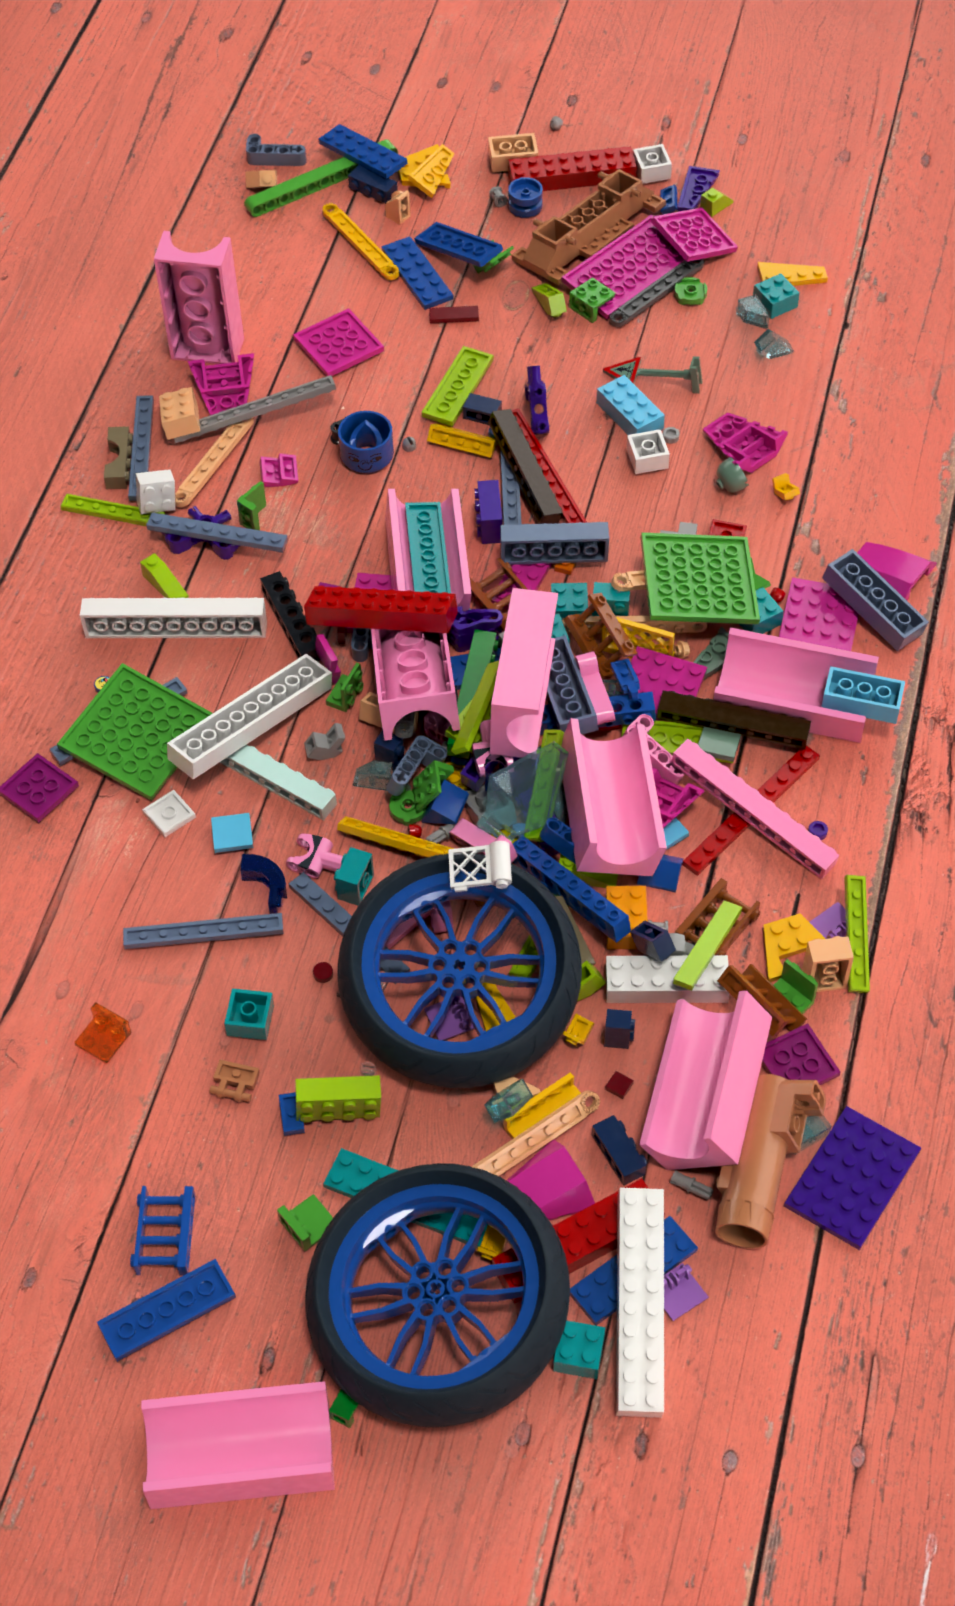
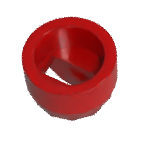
M773 588L770 596L776 603H780L786 595L780 588Z
M418 824L408 825V834L420 838L422 829Z

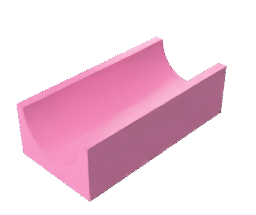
M163 231L154 257L171 359L181 361L204 359L205 363L209 364L237 362L244 341L231 238L223 237L220 244L209 251L188 253L177 249L172 244L170 231Z
M388 489L385 521L392 589L396 591H414L405 505L396 497L395 489ZM451 489L448 498L441 503L451 594H456L457 607L462 606L463 611H467L470 608L471 586L459 489Z
M512 588L491 703L490 754L536 759L555 647V639L551 638L558 593Z
M730 628L720 681L714 691V701L728 702L741 707L748 706L751 709L767 710L770 713L786 714L795 718H805L811 721L809 733L861 743L866 716L823 708L824 691L830 666L875 675L879 657Z
M371 629L378 703L384 740H392L394 726L403 716L419 710L437 712L450 722L453 731L460 730L447 633Z
M570 718L563 735L560 764L569 823L572 829L571 836L572 842H574L577 871L653 876L667 846L645 726L637 724L630 733L615 740L595 741L584 737L580 733L578 719Z
M739 991L735 1011L731 1013L705 1011L689 1004L684 999L677 1000L639 1144L666 1170L738 1165L772 1021V1016L747 991Z
M325 1381L141 1400L147 1442L146 1482H143V1493L150 1509L335 1490L330 1408Z

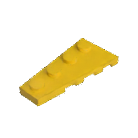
M442 144L409 175L408 180L432 198L455 153Z
M758 262L757 265L761 282L780 273L793 286L827 283L828 280L825 267L766 262Z
M486 982L482 983V986L497 1003L506 1022L516 1018L496 985ZM476 996L482 1022L487 1032L491 1028L500 1025L492 1010L479 996Z

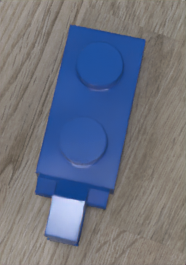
M629 658L610 663L621 691L624 694L628 693L631 701L639 700L638 690H640V683Z

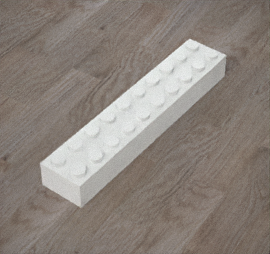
M82 598L80 610L85 638H266L267 616L264 598Z
M308 654L303 655L168 742V760L189 777L195 779L330 690L332 687V672Z
M620 1188L618 1192L616 1416L661 1418L664 1414V1189Z

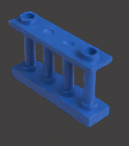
M142 1186L141 1194L137 1195V1207L140 1208L135 1254H131L130 1265L134 1267L136 1275H141L142 1265H174L178 1269L180 1276L189 1273L196 1198L193 1186H185L184 1194L180 1196H149L147 1187ZM148 1205H180V1207H183L182 1214L178 1216H147ZM146 1225H178V1227H181L180 1234L176 1236H145ZM144 1245H176V1247H179L178 1254H175V1256H143Z

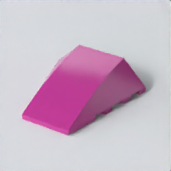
M254 353L238 355V362L205 366L204 359L188 361L210 415L247 403Z
M728 412L703 428V432L728 458L734 459L733 463L735 465L738 464L741 469L751 473L777 456L788 435L787 431L782 430L779 432L772 426L766 428L760 426L759 422L753 421L751 423L746 418Z
M866 542L857 552L906 600L909 599L911 588L923 574L928 576L937 565V562L905 551Z
M652 767L663 828H665L705 791L690 783L683 788L661 777L658 769Z
M554 1139L506 1180L528 1195L550 1221L558 1219L559 1216L574 1215L595 1204L587 1181L565 1146Z

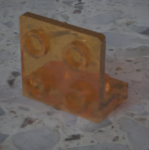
M95 1002L91 1007L93 1020L74 1043L77 1047L108 1063L132 1032L128 1020Z

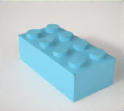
M625 375L597 388L596 403L627 435L664 429L665 415Z
M830 666L822 707L896 724L905 681Z

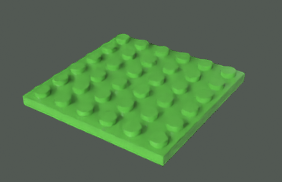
M641 532L640 539L650 620L759 624L760 615L747 537Z
M122 663L60 739L57 747L152 801L177 769V766L168 760L167 743L213 713Z

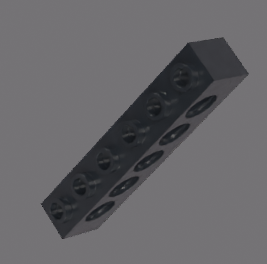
M280 571L260 578L261 589L297 657L300 658L308 654L314 660H320L315 647L317 636L315 629L307 625L306 616L302 613L301 603L296 602V595L293 589H289L287 578H283Z

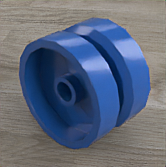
M529 177L518 178L510 183L508 187L510 212L522 218L532 217L540 213L543 197L541 183Z

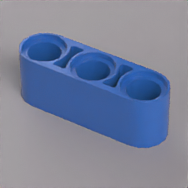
M557 818L547 819L540 832L541 839L576 864L574 842H572L571 836L572 829Z

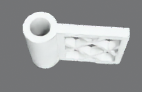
M495 841L484 846L448 850L450 887L455 889V892L468 891L469 887L494 885L498 889H504L512 883L510 844L508 842ZM478 852H485V858L480 863L473 859ZM463 854L466 859L459 866L454 862V855ZM469 861L477 865L471 873L463 869ZM482 869L486 872L487 879L477 880L474 876ZM460 871L468 876L463 882L455 883V877Z

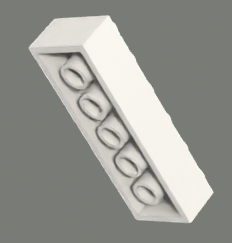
M714 955L692 991L673 984V978L688 956H669L663 961L650 956H606L607 1003H676L677 1000L684 999L688 1003H728L730 993L717 981L728 967V955Z

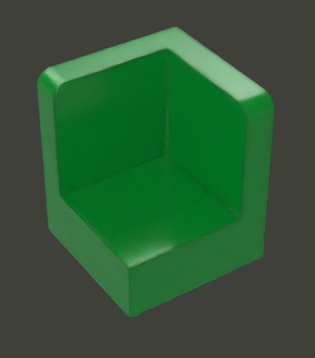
M341 1389L329 1409L330 1419L351 1428L354 1422L353 1414L359 1404Z

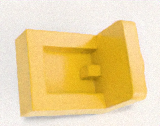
M784 473L772 479L774 494L780 498L791 500L794 496L800 494L799 487L790 483L789 474Z
M576 1013L567 1031L564 1030L562 1034L567 1036L566 1041L575 1046L578 1043L584 1045L595 1023Z
M488 1225L481 1246H478L477 1251L482 1252L481 1257L492 1260L493 1257L503 1252L507 1240L496 1229Z

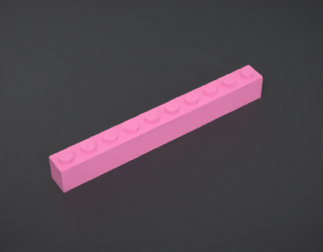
M687 739L673 753L671 763L820 879L834 867L839 854L833 848L828 847L819 837L807 831L802 824L790 818L789 814L777 808L772 801L764 798L758 790L751 788L741 777H737L728 767L720 764L711 754L703 751L698 744Z

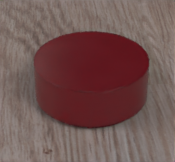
M327 962L316 964L313 968L314 979L320 983L330 981L333 977L332 966Z

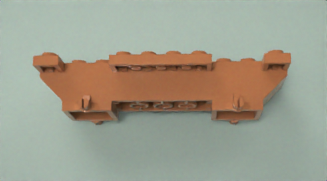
M620 169L612 174H605L600 171L598 178L603 179V181L598 184V190L560 218L554 216L545 222L537 218L534 219L533 225L538 228L532 232L533 238L528 248L521 247L511 255L512 260L560 285L562 283V276L568 273L567 270L562 268L578 255L588 259L634 227V223L627 220L629 217L643 207L656 213L666 205V200L655 195L654 191L644 187L642 180Z

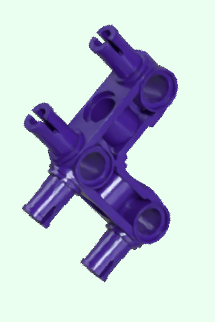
M540 365L528 366V382L525 385V397L530 402L531 429L534 434L549 433L546 385L541 381ZM537 404L543 407V411L540 414L534 411V407Z
M196 506L188 510V515L194 520L223 524L232 519L227 510L215 516L203 515ZM161 532L173 554H180L191 549V546L205 541L211 545L215 554L221 559L228 560L233 557L234 552L240 546Z

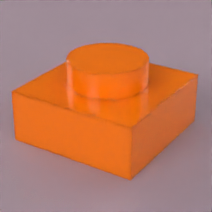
M556 563L554 571L572 575L576 563Z

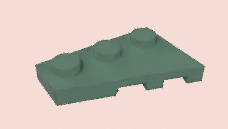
M723 627L718 630V634L710 640L706 649L693 662L707 666L704 680L723 668L729 633Z

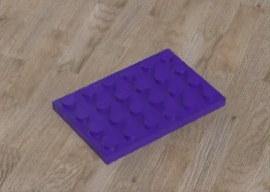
M846 1106L788 1196L784 1207L860 1251L919 1155L921 1147Z

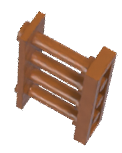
M498 558L497 561L501 568L480 582L477 581L475 583L470 577L471 594L484 609H497L501 611L503 607L510 603L511 594L498 603H492V598L513 584L518 589L527 588L512 572L513 569L508 562L504 563L501 558ZM506 574L509 578L490 592L483 593L484 587L502 575ZM508 612L502 614L503 620L499 627L503 632L505 631Z
M589 594L587 597L592 604L581 615H568L563 620L583 654L595 652L601 679H609L614 676L610 663L618 661L622 656H635L638 653L603 594ZM596 610L601 619L589 630L585 620ZM605 626L609 635L598 645L593 636ZM614 641L619 650L607 660L602 651Z
M720 878L676 929L675 933L685 935L686 941L690 940L696 944L700 937L695 935L693 930L700 926L706 929L709 922L705 920V916L708 913L715 915L719 909L716 907L719 900H725L741 906L742 912L745 915L740 921L736 920L733 925L734 928L727 934L715 955H726V951L751 921L757 920L761 912L759 911V901H756L750 908L728 894L727 881Z
M752 964L747 967L743 974L733 965H729L717 980L736 1000L738 999L739 991H747L772 1016L769 1034L772 1037H776L784 1026L792 1031L801 1027L807 1020Z

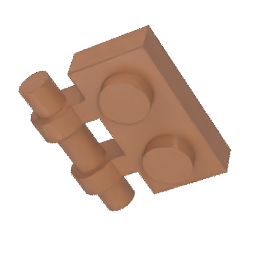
M219 1060L213 1078L215 1082H220L219 1087L211 1085L209 1093L215 1094L219 1098H232L240 1103L242 1101L250 1102L252 1095L244 1092L245 1089L254 1090L260 1070L251 1066ZM228 1084L237 1086V1090L227 1089Z

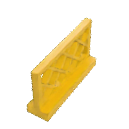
M616 617L629 640L633 643L635 650L639 646L669 656H675V651H673L675 633ZM605 626L602 627L603 641L609 635ZM626 627L632 628L633 631H629ZM638 634L642 639L638 640L634 635ZM661 637L669 638V640L664 641ZM655 639L659 644L656 645L652 640ZM613 641L603 651L614 654L619 649Z

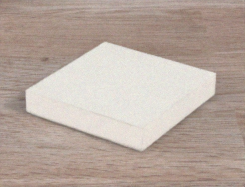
M175 790L142 809L143 814L164 838L196 818V814Z

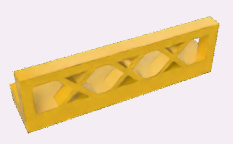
M437 423L430 424L427 438L428 442L490 458L493 457L495 446L499 445L495 438Z
M568 1073L503 1117V1129L512 1139L581 1094L574 1085L572 1073Z

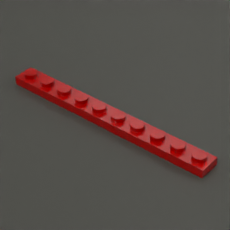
M520 409L511 410L517 419V423L523 430V434L529 442L530 448L536 456V460L542 468L546 480H548L559 506L562 508V518L565 523H587Z
M806 745V749H800L758 789L759 793L774 803L819 760L820 755ZM734 812L683 860L682 865L698 876L750 824Z

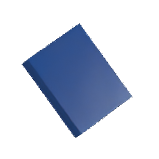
M444 779L441 783V793L429 803L422 822L456 824L469 793Z
M663 855L653 876H639L637 885L676 892L684 858Z

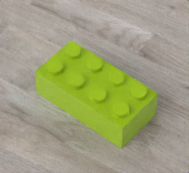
M380 1075L295 1079L296 1121H299V1119L302 1122H311L313 1120L332 1121L334 1119L350 1121L355 1118L372 1120L380 1117Z

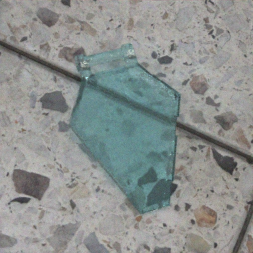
M553 741L489 775L486 811L476 825L480 828L483 827L496 838L499 835H503L511 842L519 835L542 828L547 819L553 817L569 753ZM490 817L507 832L511 833L510 836L507 837L490 824L487 819Z

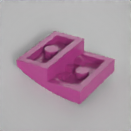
M279 454L278 458L261 457L260 472L261 482L264 483V487H279L298 483L296 455Z
M324 634L317 635L315 643L316 653L323 666L332 672V682L336 685L341 674V670L337 665L338 659Z

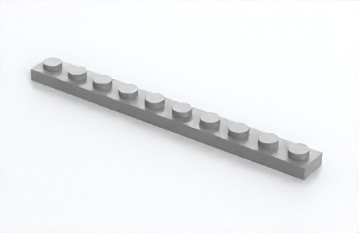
M329 375L199 419V432L174 438L175 443L184 442L187 439L216 431L219 428L248 420L258 415H264L267 412L282 409L285 406L297 404L300 401L311 399L324 393H329L336 389L332 376Z

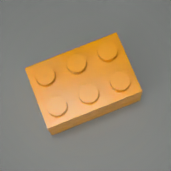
M606 886V899L629 916L631 930L643 921H648L646 886ZM628 933L617 943L607 936V949H637L631 933Z

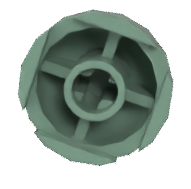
M729 457L718 466L716 472L718 479L716 483L720 489L725 488L726 491L731 493L739 492L749 486V484L745 483L748 480L738 464L734 465L732 463L734 459Z

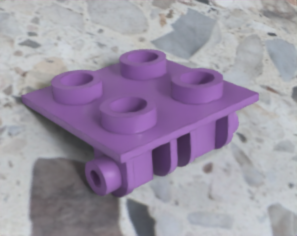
M839 902L810 921L826 939L835 936L846 937L845 908Z
M454 997L444 1021L435 1032L438 1040L444 1041L475 1029L470 1021L463 997ZM443 1001L424 1008L430 1023L433 1022L438 1014Z
M682 1263L664 1275V1310L672 1321L709 1298L691 1275L692 1269L688 1264L684 1265Z

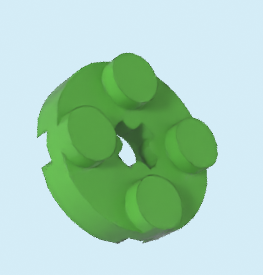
M687 277L681 279L679 284L678 282L676 283L675 297L678 299L679 304L701 305L704 303V299L707 296V285L701 283L700 279Z
M404 789L401 795L391 796L389 810L391 816L396 821L408 826L423 818L427 806L422 811H417L414 789L412 791ZM405 804H407V805L412 804V807H411V808H405Z

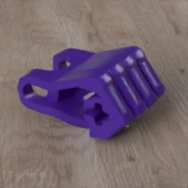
M458 606V613L449 633H447V640L456 651L465 652L470 650L475 629L497 633L496 635L502 633V630L499 628L503 620L501 611L497 609H471L463 611L462 606Z

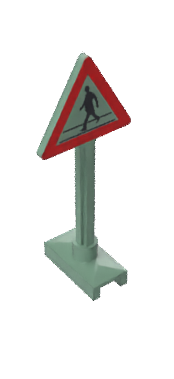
M694 356L691 361L690 370L685 369L684 371L640 369L641 357L603 368V372L617 379L625 375L633 384L635 383L636 376L684 378V380H691L693 393H700L699 384L703 382L700 357Z

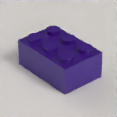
M477 481L478 488H474L475 499H478L475 500V511L479 512L476 513V524L480 525L477 527V536L481 537L482 544L500 543L502 510L499 481Z

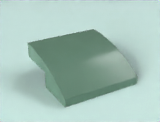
M704 727L698 745L703 751L711 754L714 758L734 762L741 734Z

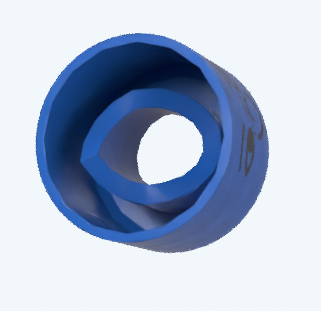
M359 411L348 415L342 420L338 428L340 456L342 462L349 469L359 473H373L385 468L391 462L394 454L392 425L384 415L374 411ZM365 446L373 447V448L362 449V447H365Z

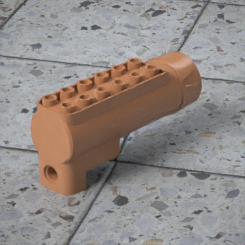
M759 1074L738 1165L721 1166L720 1176L716 1180L717 1189L723 1195L719 1204L715 1233L721 1240L737 1247L749 1249L761 1248L767 1245L774 1220L775 1205L786 1153H800L807 1116L824 1115L826 1099L817 1080H788L778 1075Z

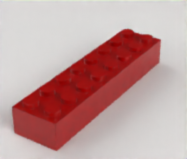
M631 146L508 159L510 183L518 178L529 177L539 181L543 191L598 186L603 181V179L598 178L600 171L605 174H612L620 169L636 177L637 169Z
M322 585L314 587L304 605L307 625L449 633L458 613L456 594L447 592L432 593L429 591L360 589L358 587L342 588L340 586L325 587Z
M642 1178L625 1187L649 1189ZM619 1191L553 1225L566 1256L569 1274L617 1249ZM510 1248L493 1257L492 1265L516 1262L518 1258L514 1250ZM522 1271L498 1276L504 1288L523 1286ZM523 1297L513 1298L511 1300L515 1304L521 1301Z

